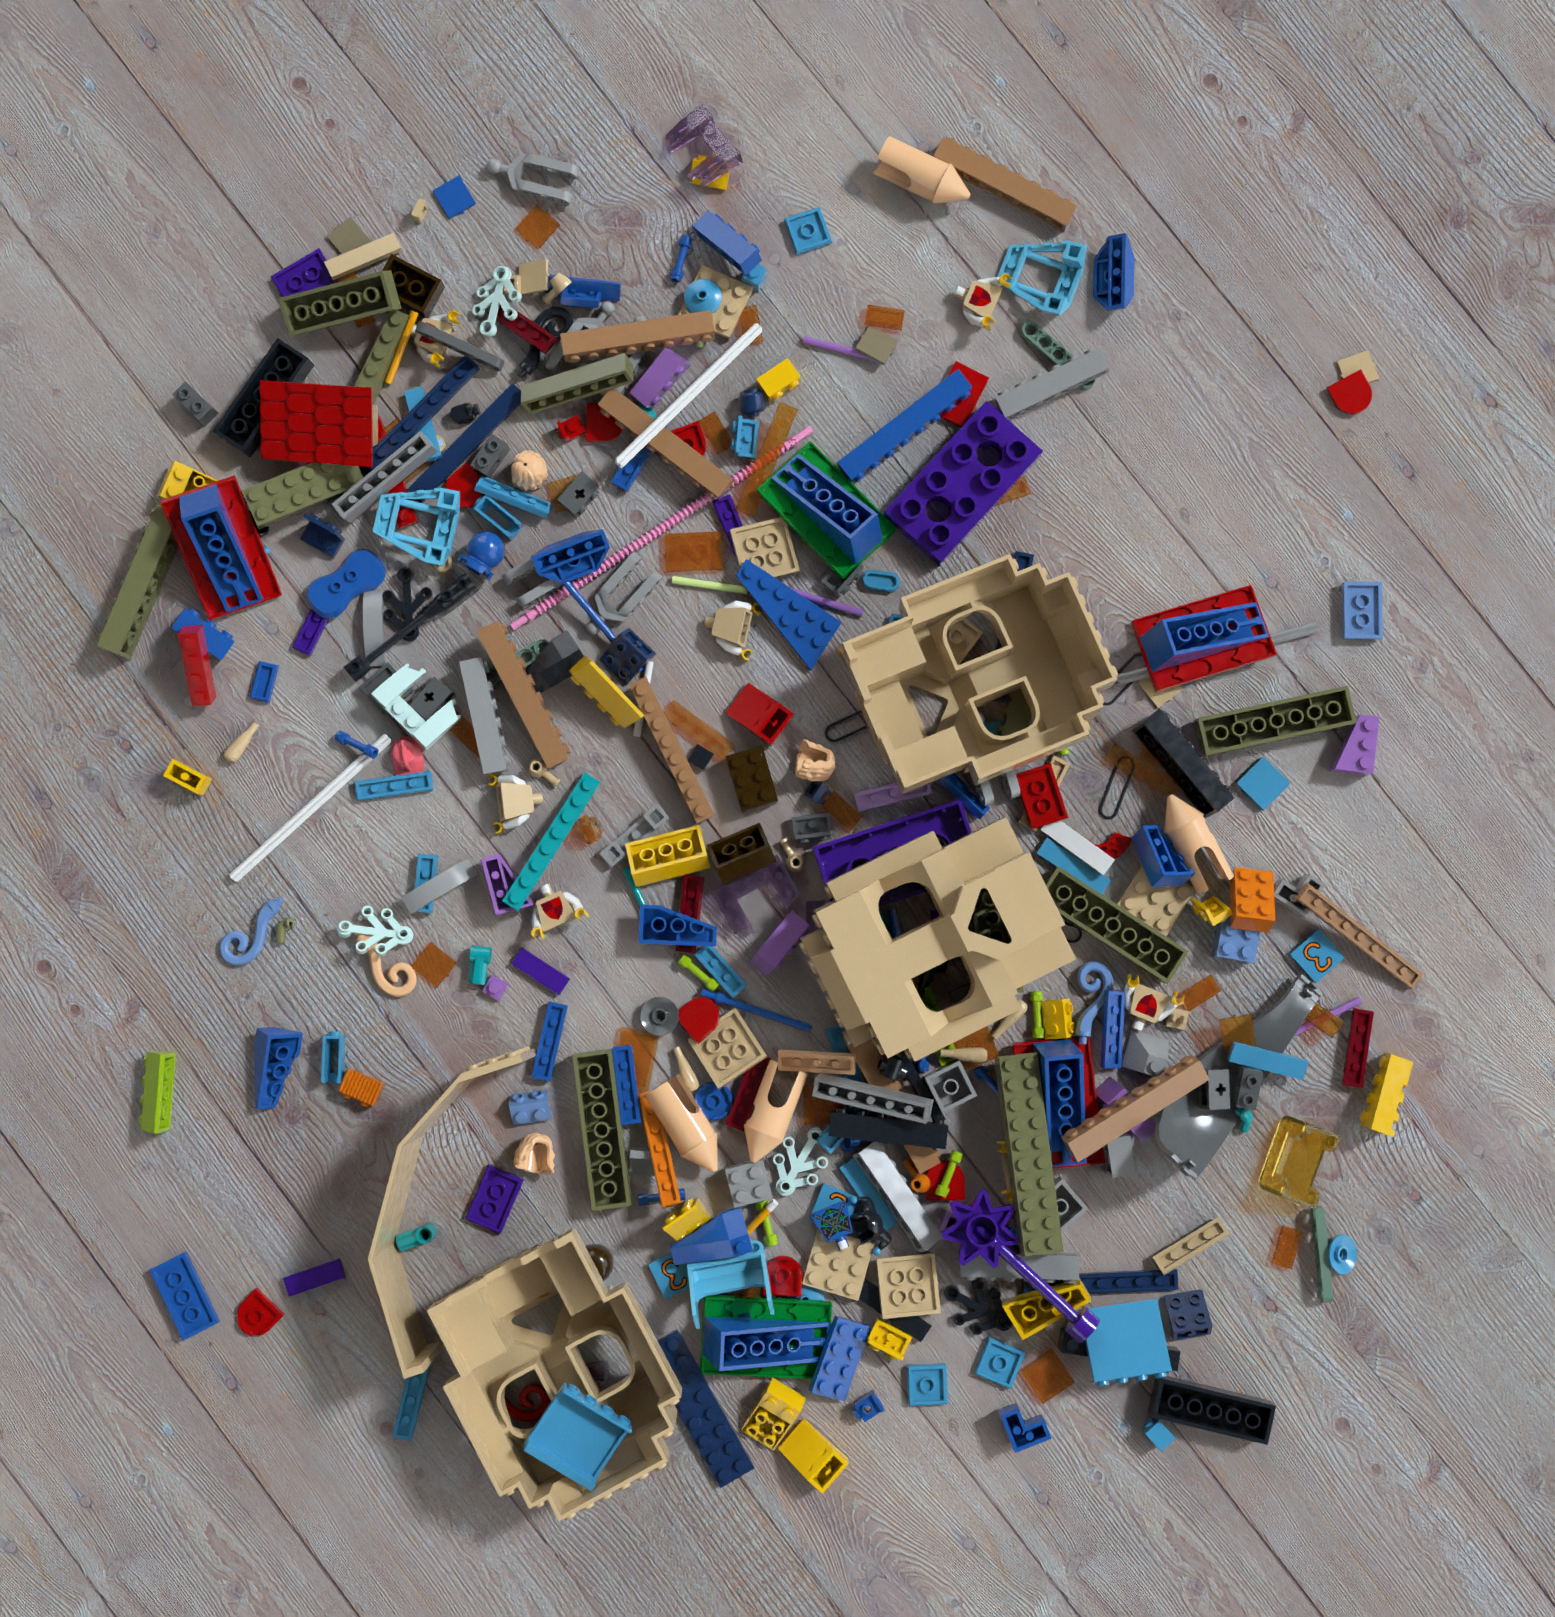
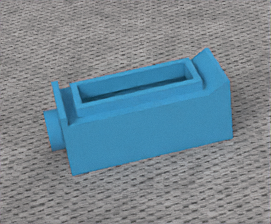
M481 496L475 502L474 510L509 540L512 541L523 528L520 521L489 496ZM490 506L513 524L508 531L485 513Z
M329 1031V1035L323 1036L321 1083H341L343 1080L346 1035H341V1032ZM332 1042H339L338 1073H331Z

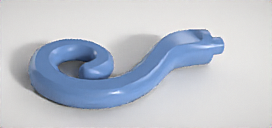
M278 897L276 900L270 899L259 911L254 942L245 954L236 956L229 950V944L234 939L239 941L237 947L239 952H243L247 948L248 940L243 933L233 931L223 937L219 949L225 962L241 966L251 962L258 956L266 938L269 921L281 910L280 906L284 903L281 897Z
M1090 961L1084 964L1077 975L1079 987L1088 993L1096 992L1101 984L1098 978L1094 979L1092 984H1088L1086 982V975L1089 972L1096 971L1103 979V989L1100 996L1078 1019L1075 1036H1079V1044H1087V1037H1091L1092 1021L1104 1008V991L1113 990V977L1109 968L1098 961Z

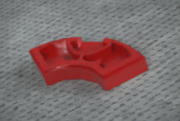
M1114 832L1105 843L1094 845L1113 859H1116L1127 850L1132 839Z

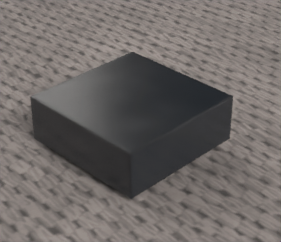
M697 744L688 761L705 770L714 753Z

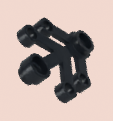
M402 567L397 573L399 580L403 582L404 604L395 597L391 590L384 591L382 595L386 602L392 603L405 615L404 623L396 616L394 610L386 609L384 611L385 619L392 621L400 630L413 621L415 611L426 599L428 600L433 596L432 590L424 587L421 589L420 595L412 602L411 581L414 579V573L408 567ZM405 573L410 574L408 579L403 578ZM429 590L430 594L428 596H424V591ZM391 593L392 597L386 599V594ZM427 606L422 608V613L427 608ZM388 612H393L391 618H387ZM421 625L413 630L412 635H406L403 639L409 642L416 640L419 636V627Z
M980 1278L972 1281V1287L976 1290L979 1303L960 1293L955 1285L951 1284L945 1287L944 1296L948 1301L954 1302L957 1300L975 1310L965 1314L956 1313L953 1317L956 1325L961 1326L967 1321L987 1316L992 1320L982 1324L979 1322L971 1324L970 1329L973 1334L979 1335L983 1331L993 1328L1007 1331L1012 1327L1013 1323L1002 1307L1001 1292L998 1288L993 1287L989 1290V1296L994 1300L995 1312L989 1309L983 1290L984 1283ZM976 1281L981 1282V1286L979 1288H976L974 1286ZM950 1289L955 1290V1294L952 1296L948 1295ZM995 1290L998 1291L997 1297L991 1295ZM957 1316L963 1317L962 1322L956 1321ZM1002 1317L1006 1318V1322L1004 1324H1001L999 1322L1000 1318ZM975 1325L980 1326L978 1332L973 1331Z

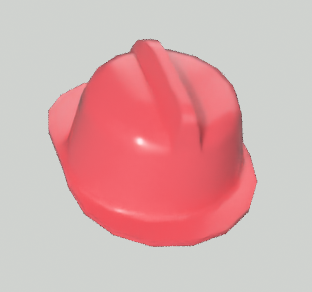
M404 736L395 741L391 753L395 774L404 775L423 772L424 761L421 745L411 736Z

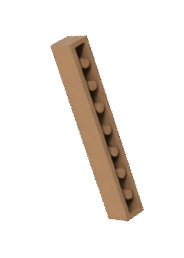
M944 136L933 157L948 164L951 163L960 178L1063 232L1077 208V205L1070 199L1059 197L1056 192L1042 188L1039 183L1025 179L1020 173H1013L1003 164L992 162L988 156L975 153L972 148L958 144L953 138Z
M711 310L561 333L560 336L565 363H578L580 360L585 359L597 360L599 357H613L623 353L634 354L637 351L643 350L649 352L656 348H672L675 345L681 344L688 346L700 341L707 343L715 339V329Z
M615 388L608 390L598 403V406L601 408L600 412L608 419L610 416L616 420L615 424L622 430L627 428L631 431L630 436L634 439L655 421L653 417ZM666 427L645 445L652 453L657 451L661 455L660 459L669 465L671 462L675 465V470L682 476L686 474L692 478L690 482L696 487L702 486L705 488V493L712 499L716 497L720 500L734 482L731 477Z
M495 621L476 631L547 768L549 769L569 759L571 751L567 743H562L560 739L562 733L558 726L554 727L551 721L553 716L550 710H545L542 704L544 699L541 693L535 691L533 687L535 681L531 674L527 675L524 669L526 664L523 658H518L515 652L518 649L514 641H509L506 635L509 632L504 622Z
M647 677L630 684L629 687L697 824L714 816Z
M842 1037L850 1053L856 1054V1062L868 1084L896 1091L902 1089L899 1081L880 1075L881 1070L877 1069V1065L881 1059V1054L871 1040L854 1047L852 1043L848 1045L845 1037ZM903 1145L920 1174L940 1163L938 1158L941 1155L937 1148Z
M1193 1055L1186 1056L1176 1065L1166 1068L1162 1074L1150 1078L1143 1086L1134 1088L1127 1096L1117 1099L1111 1106L1101 1109L1097 1115L1085 1119L1081 1125L1069 1129L1061 1139L1071 1157L1080 1162L1209 1080V1077L1199 1059Z

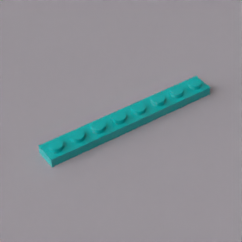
M584 772L502 900L503 903L517 912L520 910L601 783L600 781Z

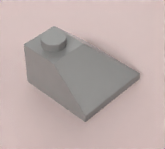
M1131 1029L1121 1066L1152 1076L1162 1074L1168 1060L1169 1040Z

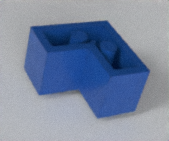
M1016 1403L998 1410L1015 1453L1052 1439L1042 1415L1024 1421Z

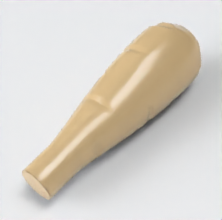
M253 721L246 731L228 746L224 752V757L230 762H236L245 751L253 734L260 725Z
M1017 999L1021 1009L1002 1018L996 1030L991 1034L996 1040L1027 1011L1028 1005L1021 999Z
M680 1046L674 1048L673 1052L676 1057L679 1074L689 1091L692 1092L699 1087L698 1079L684 1057Z
M980 1047L940 1049V1057L984 1063L987 1061V1050Z

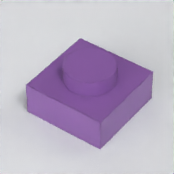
M492 974L482 992L500 1001L509 984Z

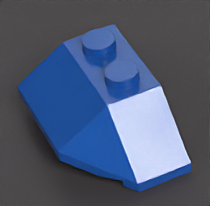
M1127 233L1108 236L1106 243L1101 247L1094 259L1093 297L1107 311L1127 308L1134 296L1135 258Z
M603 529L586 531L547 545L532 555L531 559L539 576L564 584L598 571L610 546Z

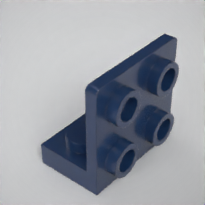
M304 513L302 517L309 524L300 540L335 558L345 541V538L341 535L342 531L329 522L326 524L321 518L312 513L310 516Z
M628 628L616 637L599 660L618 679L627 685L644 664L653 659L657 653Z
M1201 1289L1164 1296L1172 1326L1170 1333L1172 1341L1211 1334L1213 1325Z

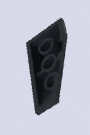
M568 630L550 640L545 649L526 670L527 675L531 674L535 681V685H533L535 691L542 693L571 677L572 674L569 670L584 655Z

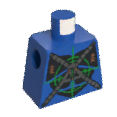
M845 1200L810 1214L827 1243L835 1240L838 1250L849 1247L845 1235L853 1231Z

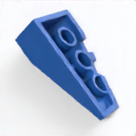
M640 905L639 944L716 947V926L660 905Z
M277 1027L257 1028L254 1044L255 1108L257 1110L275 1108L284 1089L283 1083L286 1076L291 1073V1065L295 1057L298 1058L300 1053L302 1032Z
M740 1207L719 1213L715 1219L707 1224H702L701 1228L694 1233L687 1234L669 1246L674 1265L731 1258L753 1251Z

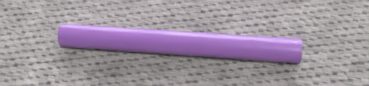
M804 336L803 344L875 361L854 348Z
M791 588L811 602L860 617L863 615V609Z
M1360 997L1350 1000L1302 1024L1294 1037L1362 1004Z

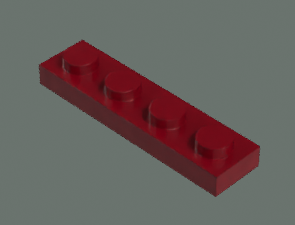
M499 305L496 321L547 355L558 341L556 337L518 311L515 320L507 319L504 316V310Z
M684 875L680 905L681 914L700 920L705 877ZM676 945L675 951L696 953L697 946Z
M1357 1008L1352 1010L1342 1085L1363 1088L1374 1011Z
M766 1057L745 1072L727 1119V1126L744 1132V1124L749 1119L754 1106V1100L771 1058Z

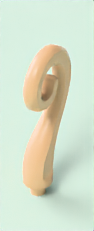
M355 934L358 937L356 939L357 942L366 941L372 937L370 935ZM378 942L367 949L373 978L383 992L394 997H402L413 991L417 978L414 969L410 965L400 962L390 967L388 977L393 983L399 981L398 971L402 970L407 974V982L401 987H395L384 978L382 973L381 957L375 953Z

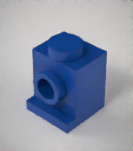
M874 1390L854 1401L855 1408L853 1412L858 1420L862 1418L864 1422L885 1411L882 1402ZM865 1406H870L871 1410L866 1412L864 1408Z

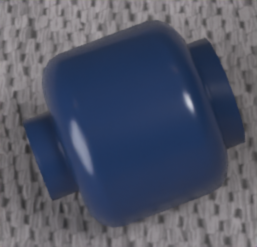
M759 389L744 390V394L740 395L741 412L748 414V417H758L759 413L765 410L764 394L759 392Z

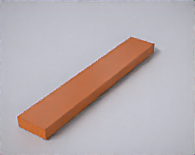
M649 1091L638 1094L661 1207L663 1209L681 1205L666 1130L645 1098V1095L651 1092Z

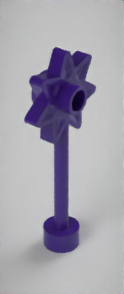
M984 1189L978 1191L971 1206L955 1200L950 1201V1207L957 1222L941 1232V1236L943 1239L960 1243L958 1261L961 1265H966L980 1254L991 1267L996 1268L998 1266V1257L1000 1256L1069 1320L1065 1331L1078 1343H1082L1094 1332L1100 1322V1319L1087 1307H1083L1077 1312L1008 1247V1245H1017L1019 1243V1238L1005 1227L1014 1212L1012 1205L1008 1204L992 1208L987 1191Z

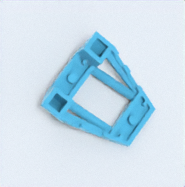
M1062 241V243L1053 244L1052 242H1045L1041 245H1009L997 277L1008 273L1012 279L1006 280V282L1011 284L1006 289L1040 311L1060 316L1070 307L1084 270L1087 246L1086 244L1073 241ZM1035 252H1064L1062 256L1063 262ZM1026 258L1062 270L1053 294L1045 293L1017 282Z
M434 488V490L383 494L380 497L373 533L425 563L444 566L451 553L458 524L460 492L445 488ZM408 499H438L437 507ZM400 505L438 515L432 542L394 532ZM408 544H412V545H416V546H420V547L427 548V551H426V553H425V552H423V551H421V550H419V549H416V548H414V547H412V546H410V545H408Z

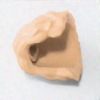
M524 450L522 453H518L515 457V462L512 464V484L514 488L523 492L541 488L548 477L546 462L538 453H534L531 450Z
M803 739L797 754L795 777L808 779L809 781H825L829 779L835 769V756L833 752L822 747L820 744Z
M537 1132L526 1135L520 1141L515 1151L514 1167L537 1174L549 1175L554 1173L553 1168L555 1164L553 1160L555 1154L552 1150L553 1146L550 1138L545 1134Z

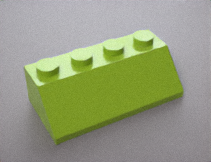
M150 1051L144 1057V1067H146L145 1075L142 1078L144 1094H142L140 1100L143 1108L142 1114L139 1116L141 1131L158 1134L170 1130L176 1052Z

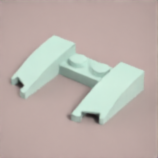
M406 664L371 694L427 751L461 719V715H456L453 706L457 705L454 698L427 721L414 711L401 696L427 672L422 668L420 672L409 668V664Z

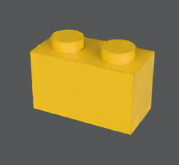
M787 358L758 377L756 384L769 402L772 400L777 401L784 395L785 391L788 389L790 391L794 390L799 386L801 376Z
M175 759L171 760L163 775L199 795L205 794L212 781V778Z

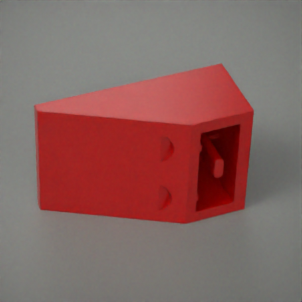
M750 683L746 684L725 712L771 747L794 717V713Z

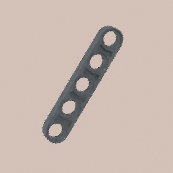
M419 321L415 331L418 334L494 370H502L505 361L425 322Z

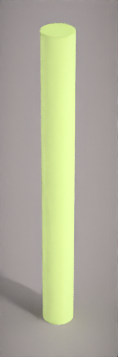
M677 576L672 577V584L747 594L744 586Z

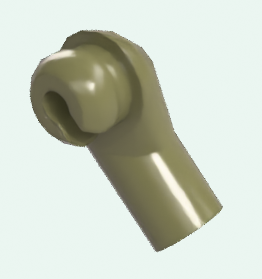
M286 917L276 925L275 942L285 943V933L295 926L293 918Z

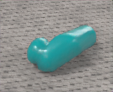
M1237 1107L1235 1114L1240 1116L1242 1120L1239 1130L1248 1133L1253 1115L1249 1109Z

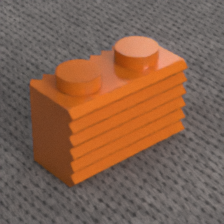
M349 1068L343 1077L338 1091L342 1092L341 1096L350 1100L356 1098L360 1100L359 1104L370 1107L378 1103L386 1083Z

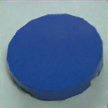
M714 1081L702 1085L695 1095L696 1102L709 1120L715 1121L724 1118L732 1108L733 1097L731 1091L727 1086L718 1089Z

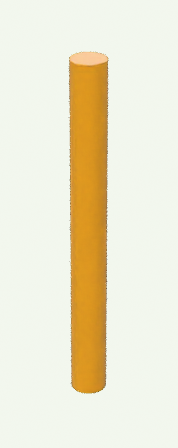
M411 310L384 382L392 385L419 313Z

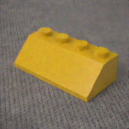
M586 655L569 670L572 674L571 680L577 686L581 684L585 688L583 692L590 699L594 697L599 702L596 706L603 713L607 711L611 715L609 719L616 726L620 724L623 728H626L644 716Z
M700 825L625 844L636 887L711 868Z

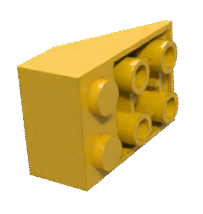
M172 461L157 497L161 499L170 498L218 480L177 461Z
M698 1197L695 1200L692 1198L688 1199L682 1204L683 1206L679 1211L675 1209L665 1218L663 1229L676 1241L692 1233L711 1219L710 1214Z
M772 1377L740 1431L774 1451L800 1414L806 1397Z
M804 1418L778 1447L795 1468L822 1494L849 1464L848 1457Z

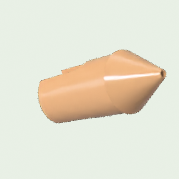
M891 136L885 141L878 155L881 163L874 171V175L931 201L932 204L969 199L971 194L951 163L948 164Z
M1172 794L1167 797L1164 833L1167 834L1172 842L1176 854H1181L1184 858L1182 862L1188 870L1192 869L1195 873L1190 878V881L1197 894L1209 890L1194 858L1196 851L1200 847L1207 851L1222 879L1227 878L1230 880L1234 877V874L1215 837L1210 833L1205 823L1204 813Z
M773 1060L769 1061L754 1100L755 1109L752 1117L744 1124L750 1161L757 1163L785 1141V1134L808 1074L799 1071L787 1102L781 1107H775L768 1101V1093L778 1067V1062Z
M680 1074L646 1094L645 1098L681 1154L680 1156L711 1172L718 1170L717 1132L712 1128Z

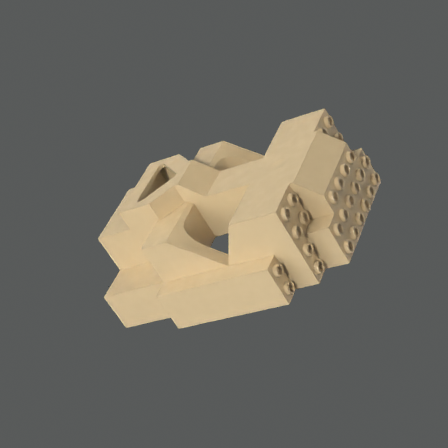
M1008 554L902 597L898 606L902 619L842 643L841 653L856 685L855 697L884 765L889 763L902 794L960 770L963 771V774L970 772L974 784L977 785L1080 743L1090 734L1089 722L1104 707V699L1100 692L1112 687L1117 681L1118 673L1115 666H1111L1109 662V652L1101 644V634L1098 630H1095L1092 624L1094 623L1093 616L1090 612H1087L1084 606L1086 605L1085 598L1082 594H1079L1077 590L1078 583L1074 576L1071 577L1070 572L1047 580L1048 573L1044 567H1041L1040 563L1017 571L1019 567L1016 559H1012L1011 555ZM975 611L979 612L991 622L1003 648L957 665L947 641V631L958 621ZM909 686H914L937 695L948 702L937 731L931 736L927 735L908 691ZM1021 689L1032 714V724L1023 730L1007 736H997L989 732L980 718L977 707Z
M1006 817L985 825L941 847L935 832L929 831L826 882L827 887L824 890L828 898H833V901L813 910L815 915L812 916L815 925L821 929L800 938L802 943L799 944L804 955L808 954L811 959L808 961L812 972L814 974L818 973L820 977L816 980L821 990L827 992L828 996L825 998L832 1010L835 1009L837 1012L834 1014L838 1025L840 1028H845V1031L842 1033L848 1045L852 1043L856 1047L872 1039L881 1056L885 1054L889 1058L904 1051L908 1059L912 1058L914 1062L1020 1010L1021 1007L1015 997L1018 994L1016 989L1076 960L1061 929L1065 923L1030 852H1023ZM909 882L919 883L928 891L940 916L891 939L879 913L878 903L880 897L884 892ZM982 888L987 889L1011 937V942L1008 944L968 930ZM960 956L971 981L967 996L943 1010H929L922 1002L911 978Z
M575 1227L546 1243L543 1240L480 1274L465 1287L433 1303L427 1310L459 1372L449 1377L442 1387L499 1497L504 1494L509 1496L515 1493L518 1487L529 1509L534 1506L536 1509L547 1503L546 1500L548 1499L559 1521L563 1519L567 1521L573 1518L577 1511L581 1509L584 1511L594 1506L595 1501L599 1499L602 1501L613 1495V1491L617 1489L622 1491L631 1485L630 1482L637 1479L640 1481L649 1475L648 1472L653 1469L658 1471L667 1465L666 1462H668L670 1451L664 1438L672 1435L675 1429L677 1417L675 1404L680 1401L682 1387L627 1282L625 1281L614 1288L612 1285L606 1287ZM558 1293L560 1294L563 1303L553 1334L549 1335L516 1325L512 1322V1319ZM603 1334L615 1338L621 1345L630 1363L631 1372L621 1381L600 1392L580 1353L578 1345L593 1336ZM535 1369L551 1401L563 1383L573 1384L584 1395L589 1394L593 1396L597 1403L602 1406L607 1405L611 1407L615 1414L619 1416L624 1415L631 1421V1434L628 1432L597 1477L596 1486L592 1491L524 1451V1442L533 1428L518 1429L512 1426L504 1398L507 1384Z

